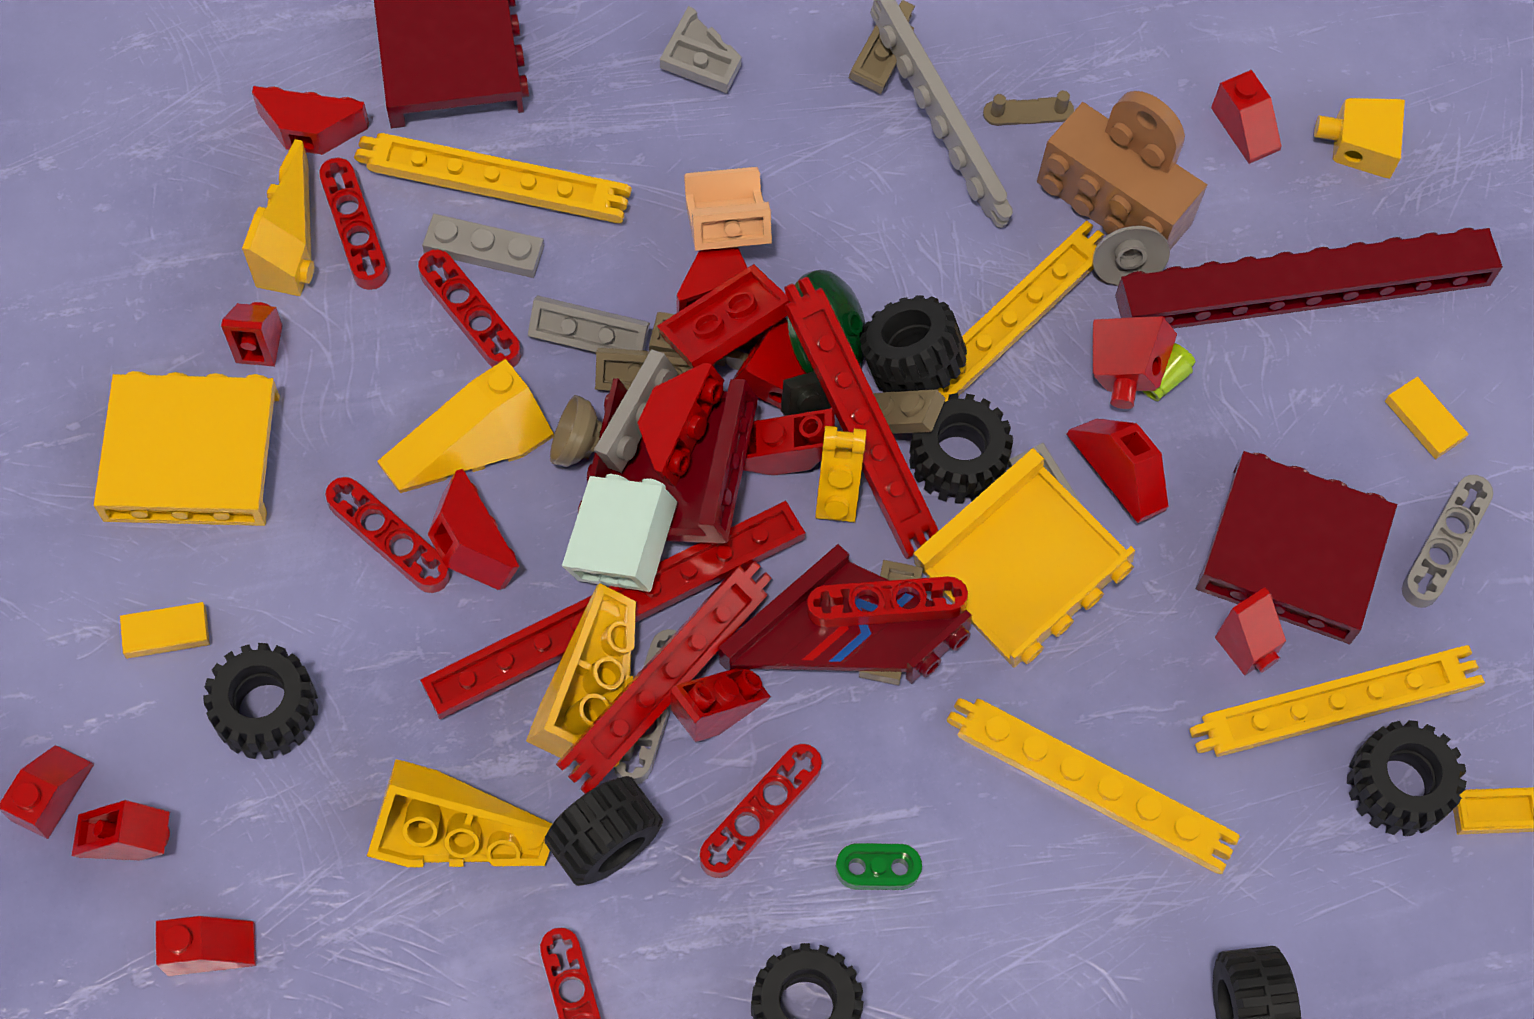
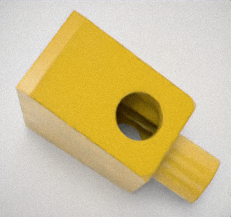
M1348 98L1344 100L1337 118L1321 115L1317 117L1314 137L1334 140L1333 160L1336 163L1390 179L1401 159L1405 100Z

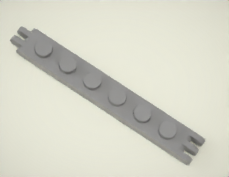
M874 0L870 14L879 28L881 41L894 54L899 73L903 78L908 79L914 89V97L920 108H924L929 115L933 132L937 138L942 139L949 150V158L953 167L960 170L966 180L969 195L973 200L978 201L985 215L991 218L997 227H1005L1013 213V209L1006 199L1007 192L896 0Z

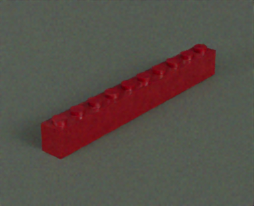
M1469 227L1454 233L1438 235L1436 232H1430L1416 238L1402 239L1400 237H1393L1379 243L1366 244L1364 242H1356L1347 247L1333 249L1318 247L1310 252L1296 254L1281 252L1273 257L1258 259L1249 256L1228 263L1211 261L1201 266L1190 268L1173 266L1160 272L1145 273L1143 271H1136L1121 277L1115 298L1121 318L1163 316L1170 326L1175 329L1491 286L1503 266L1490 228L1474 230V228Z

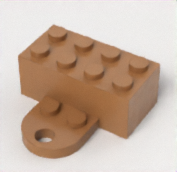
M1142 91L1125 93L1113 106L1109 119L1082 102L1047 141L1037 178V183L1047 193L1058 196L1070 204L1078 214L1089 217L1101 225L1108 234L1129 226L1150 227L1159 231L1166 238L1170 250L1192 225L1208 185L1176 164L1185 140L1184 129L1177 115L1163 101Z

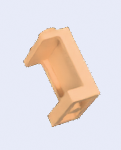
M758 167L694 172L684 175L686 209L695 251L772 243L771 209L769 202L763 201Z

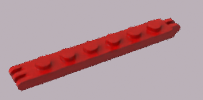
M804 277L798 280L799 287L804 296H800L793 283L784 287L790 302L784 305L785 311L843 432H853L854 428L866 430L862 471L902 554L906 559L914 556L913 553L915 552L910 540L913 539L915 546L919 549L927 542L923 533L926 532L930 539L939 529L825 292L821 288L815 290L810 279Z
M755 560L745 569L738 565L556 763L562 771L569 767L573 760L578 763L568 775L574 783L586 772L590 775L580 788L585 794L603 780L671 704L670 690L677 684L691 681L716 654L718 647L733 635L767 597L768 594L763 588L772 577L765 572L754 581L752 576L761 567Z

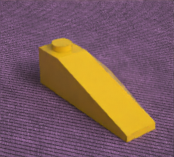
M295 139L280 166L279 185L270 184L267 190V198H269L267 207L257 208L242 250L257 288L301 296L305 283L309 284L312 280L314 262L311 260L308 159L303 141Z
M505 359L468 383L377 462L399 493H404L445 481L448 476L453 475L459 469L464 471L472 469L473 472L486 469L485 465L505 459H508V462L521 459L552 439L554 433L529 387Z
M601 583L596 586L539 705L526 742L561 758L633 680L634 676H630L631 651L634 649L636 601Z
M395 759L367 856L405 867H423L424 863L449 862V867H464V862H489L492 866H545L550 850L545 844L544 839L552 823L440 771Z

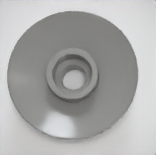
M1146 226L1124 227L1110 233L1099 242L1093 253V266L1095 272L1102 280L1118 286L1121 277L1132 272L1143 271L1145 273L1162 271L1168 263L1170 249L1166 238L1153 228Z

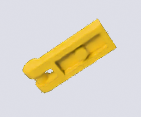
M825 426L815 518L855 522L866 440L865 429L854 428L853 432L837 431V427Z

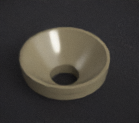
M574 395L567 403L558 422L551 445L550 462L552 464L567 467L579 462L583 458L588 459L590 454L594 452V448L599 441L602 422L598 420L595 409L589 400Z

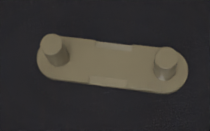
M1064 90L1058 92L1057 97L1030 100H1006L1004 95L997 94L994 96L993 101L985 105L983 117L989 124L995 126L1065 122L1074 112V106L1069 101L1070 94Z

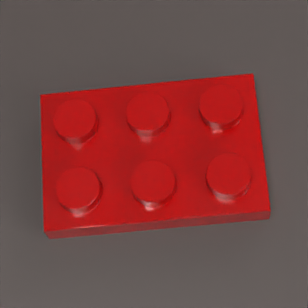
M753 264L657 325V328L662 338L691 368L703 363L713 365L728 353L746 344L750 339L786 317L787 313L784 305L789 303L786 294Z

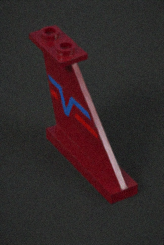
M837 544L718 647L719 662L727 671L735 668L906 672V679L912 684L921 675L925 678L931 675L940 665L941 657L949 649L956 651L965 644L971 635L969 630L972 615L965 610L958 617L951 619L828 628L815 625L809 619L807 613L808 596L815 588L824 585L890 581L850 562L849 553ZM912 592L901 593L896 598L897 603L904 609L915 608L920 602L919 598ZM871 595L860 596L855 602L856 607L863 612H871L879 605L875 597ZM849 597L843 598L844 613H849ZM927 598L926 607H931L932 600ZM821 600L820 607L823 613H831L829 600Z

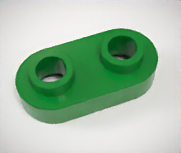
M850 844L840 851L835 865L838 880L844 886L854 890H905L917 882L922 870V861L918 852L906 844ZM860 863L864 867V872L860 875H855L850 872L849 865ZM895 863H901L906 867L907 872L904 875H896L892 871L891 866Z

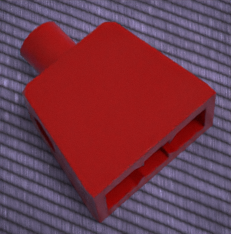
M1163 316L1094 319L1093 374L1107 391L1112 392L1110 401L1112 406L1120 409H1131L1134 407L1136 391H1155L1160 387L1177 333Z
M785 317L762 332L733 378L745 379L758 398L780 409L783 380L806 374L794 353L788 331V320Z

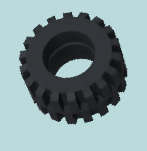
M916 295L912 299H908V297L900 298L899 302L894 304L890 302L884 306L885 309L882 311H876L871 316L873 320L866 322L863 327L865 332L860 337V347L875 384L878 388H882L883 393L944 389L950 385L949 381L951 379H956L960 375L961 371L959 368L965 366L967 349L954 313L944 301L939 303L938 298L931 296L925 299L924 295Z
M958 393L949 394L948 401H944L932 432H917L912 435L909 463L910 468L915 469L914 478L918 483L925 481L924 490L929 494L934 490L939 493L938 499L946 501L947 496L955 497V503H963L965 497H969L972 502L1006 471L1013 445V435H1009L1011 426L1008 420L1001 421L1003 412L998 407L994 410L990 409L991 402L984 398L981 402L974 400L975 395L966 393L965 399H959ZM951 437L965 438L979 448L981 455L970 460L956 459L948 455L939 443Z
M258 643L257 650H252L249 644L241 646L242 653L235 656L231 651L224 657L227 662L223 666L216 663L212 669L215 679L207 678L204 687L208 695H203V701L208 711L206 712L208 719L224 743L227 742L230 749L237 754L242 750L247 758L256 759L257 753L261 752L264 759L274 758L273 751L280 750L282 755L291 752L288 745L294 741L300 745L305 740L302 732L304 730L311 732L315 725L312 716L318 715V704L315 700L318 697L315 687L299 658L293 653L288 656L285 648L276 645L275 649L271 651L268 643ZM264 685H274L284 689L283 699L272 713L259 718H249L239 714L242 700L253 689Z
M1409 720L1404 726H1402L1400 721L1391 722L1387 728L1382 726L1352 758L1349 765L1352 770L1347 775V784L1354 785V787L1349 792L1351 801L1359 800L1361 805L1356 810L1361 816L1368 813L1372 817L1369 823L1375 828L1383 824L1386 826L1385 833L1395 835L1400 829H1402L1403 836H1413L1418 830L1422 834L1443 820L1462 799L1459 795L1465 791L1467 781L1460 779L1466 773L1465 764L1457 762L1461 753L1457 747L1451 749L1447 745L1451 739L1444 733L1440 737L1435 735V727L1426 724L1421 729L1418 726V721ZM1388 761H1401L1412 766L1420 774L1424 782V796H1412L1399 790L1389 777Z
M624 776L609 780L593 788L572 803L551 825L544 841L576 886H582L606 878L640 854L656 837L662 826L663 818L634 779Z
M801 943L799 949L793 950L789 946L782 949L780 956L772 955L767 960L766 967L760 969L756 976L752 992L751 1016H753V1019H788L780 1006L782 993L795 983L811 982L822 987L832 1000L833 1009L829 1019H860L864 1003L861 999L863 994L861 982L857 983L855 979L857 972L851 965L847 968L844 964L845 957L838 952L835 956L828 954L829 947L819 945V949L815 950L810 949V943Z
M1277 946L1222 951L1217 955L1213 970V999L1217 1019H1301L1300 1002L1294 976L1286 958Z

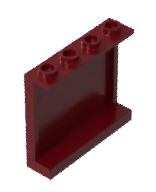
M374 0L386 109L391 129L406 127L404 117L406 113L516 100L518 113H524L522 98L529 97L527 76L519 75L518 67H524L525 64L522 44L514 45L513 37L520 36L518 15H510L509 7L516 6L515 0Z
M613 378L610 393L605 397V414L599 440L628 391L619 378ZM730 379L728 391H723L720 400L713 405L707 418L705 433L697 440L690 455L689 467L686 473L680 476L676 487L668 485L654 470L643 437H641L637 444L635 455L627 462L622 473L608 468L595 452L593 463L589 465L587 470V482L590 476L606 478L607 474H616L629 481L641 483L643 479L657 480L666 486V490L677 501L666 541L727 543L758 398L745 379ZM581 500L580 503H579L578 512H579V509H580L582 500Z
M1243 451L1233 472L1235 475L1205 567L1199 576L1195 589L1239 604L1266 587L1271 594L1280 620L1350 645L1362 629L1398 504L1389 502L1383 496L1376 493H1364L1349 488L1342 481L1335 479L1326 480L1312 475L1302 467L1286 466L1272 461L1265 454Z

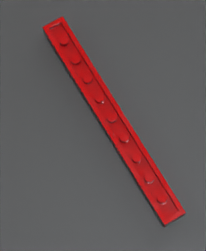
M785 500L732 526L727 543L700 542L659 562L651 592L614 586L608 588L636 601V623L725 579L738 565L745 569L754 560L758 563L804 540L805 531ZM591 596L420 679L439 719L453 714L560 661Z

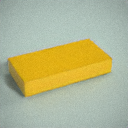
M1418 376L1388 395L1385 400L1387 405L1435 460L1463 442L1469 435Z
M204 602L120 615L122 649L126 659L210 645L207 612Z
M1534 787L1465 790L1459 795L1462 799L1453 809L1457 835L1534 832Z

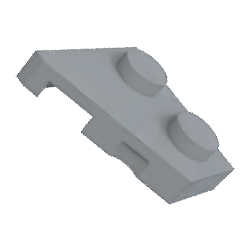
M688 6L660 58V68L727 93L741 67L742 57L731 45H727L722 41L721 35L713 27L708 29L697 18V11Z

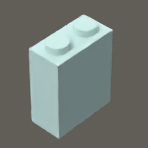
M607 474L606 478L590 476L562 567L577 581L594 584L601 583L608 586L651 592L677 505L676 499L666 490V486L663 483L654 479H643L641 483L629 481L616 474Z

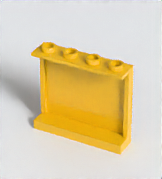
M131 371L127 374H113L93 505L102 521L265 526L267 510L263 503L273 405L274 401H279L280 399L274 379L258 374L248 375L246 378L227 377L218 373L208 374L206 377L188 376L179 372L168 373L166 376L148 375L139 371Z
M1032 448L917 549L913 555L914 564L918 567H923L922 573L927 578L956 577L966 585L968 598L965 610L972 615L971 624L1015 668L1022 661L1026 665L1032 662L1043 651L1044 647L1041 644L1052 634L1055 637L1062 635L1073 624L1074 620L1071 617L1082 607L1085 610L1092 608L1103 597L1104 593L1101 590L1112 580L1116 584L1122 581L1134 568L1131 563L1134 559L1135 549L1130 546L1126 550L1044 467V458ZM944 591L943 595L954 604L955 597L952 596L951 591Z

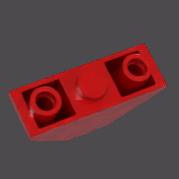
M253 86L252 95L258 114L286 150H290L294 140L297 139L303 141L306 153L323 155L368 129L369 120L365 103L362 101H357L350 97L335 98L321 96L315 92L300 93L286 91L275 86L267 88Z
M703 363L655 386L637 422L654 470L668 485L676 487L680 476L686 473L690 464L691 452L697 440L704 435L707 418L711 409L720 400L723 393L724 379L712 364Z
M831 408L753 421L743 470L771 476L810 470L821 461L825 426L835 427L834 410Z
M1096 418L1068 430L1066 435L1137 523L1166 511L1169 506L1162 453L1138 423Z
M463 469L456 470L442 494L429 528L428 536L447 568L497 590L505 589L519 568L515 553L506 544L498 530L495 519L488 513L481 501L476 486L470 482Z
M735 668L677 684L670 690L671 711L695 742L720 735L763 705L771 697L762 686L759 676L750 669Z

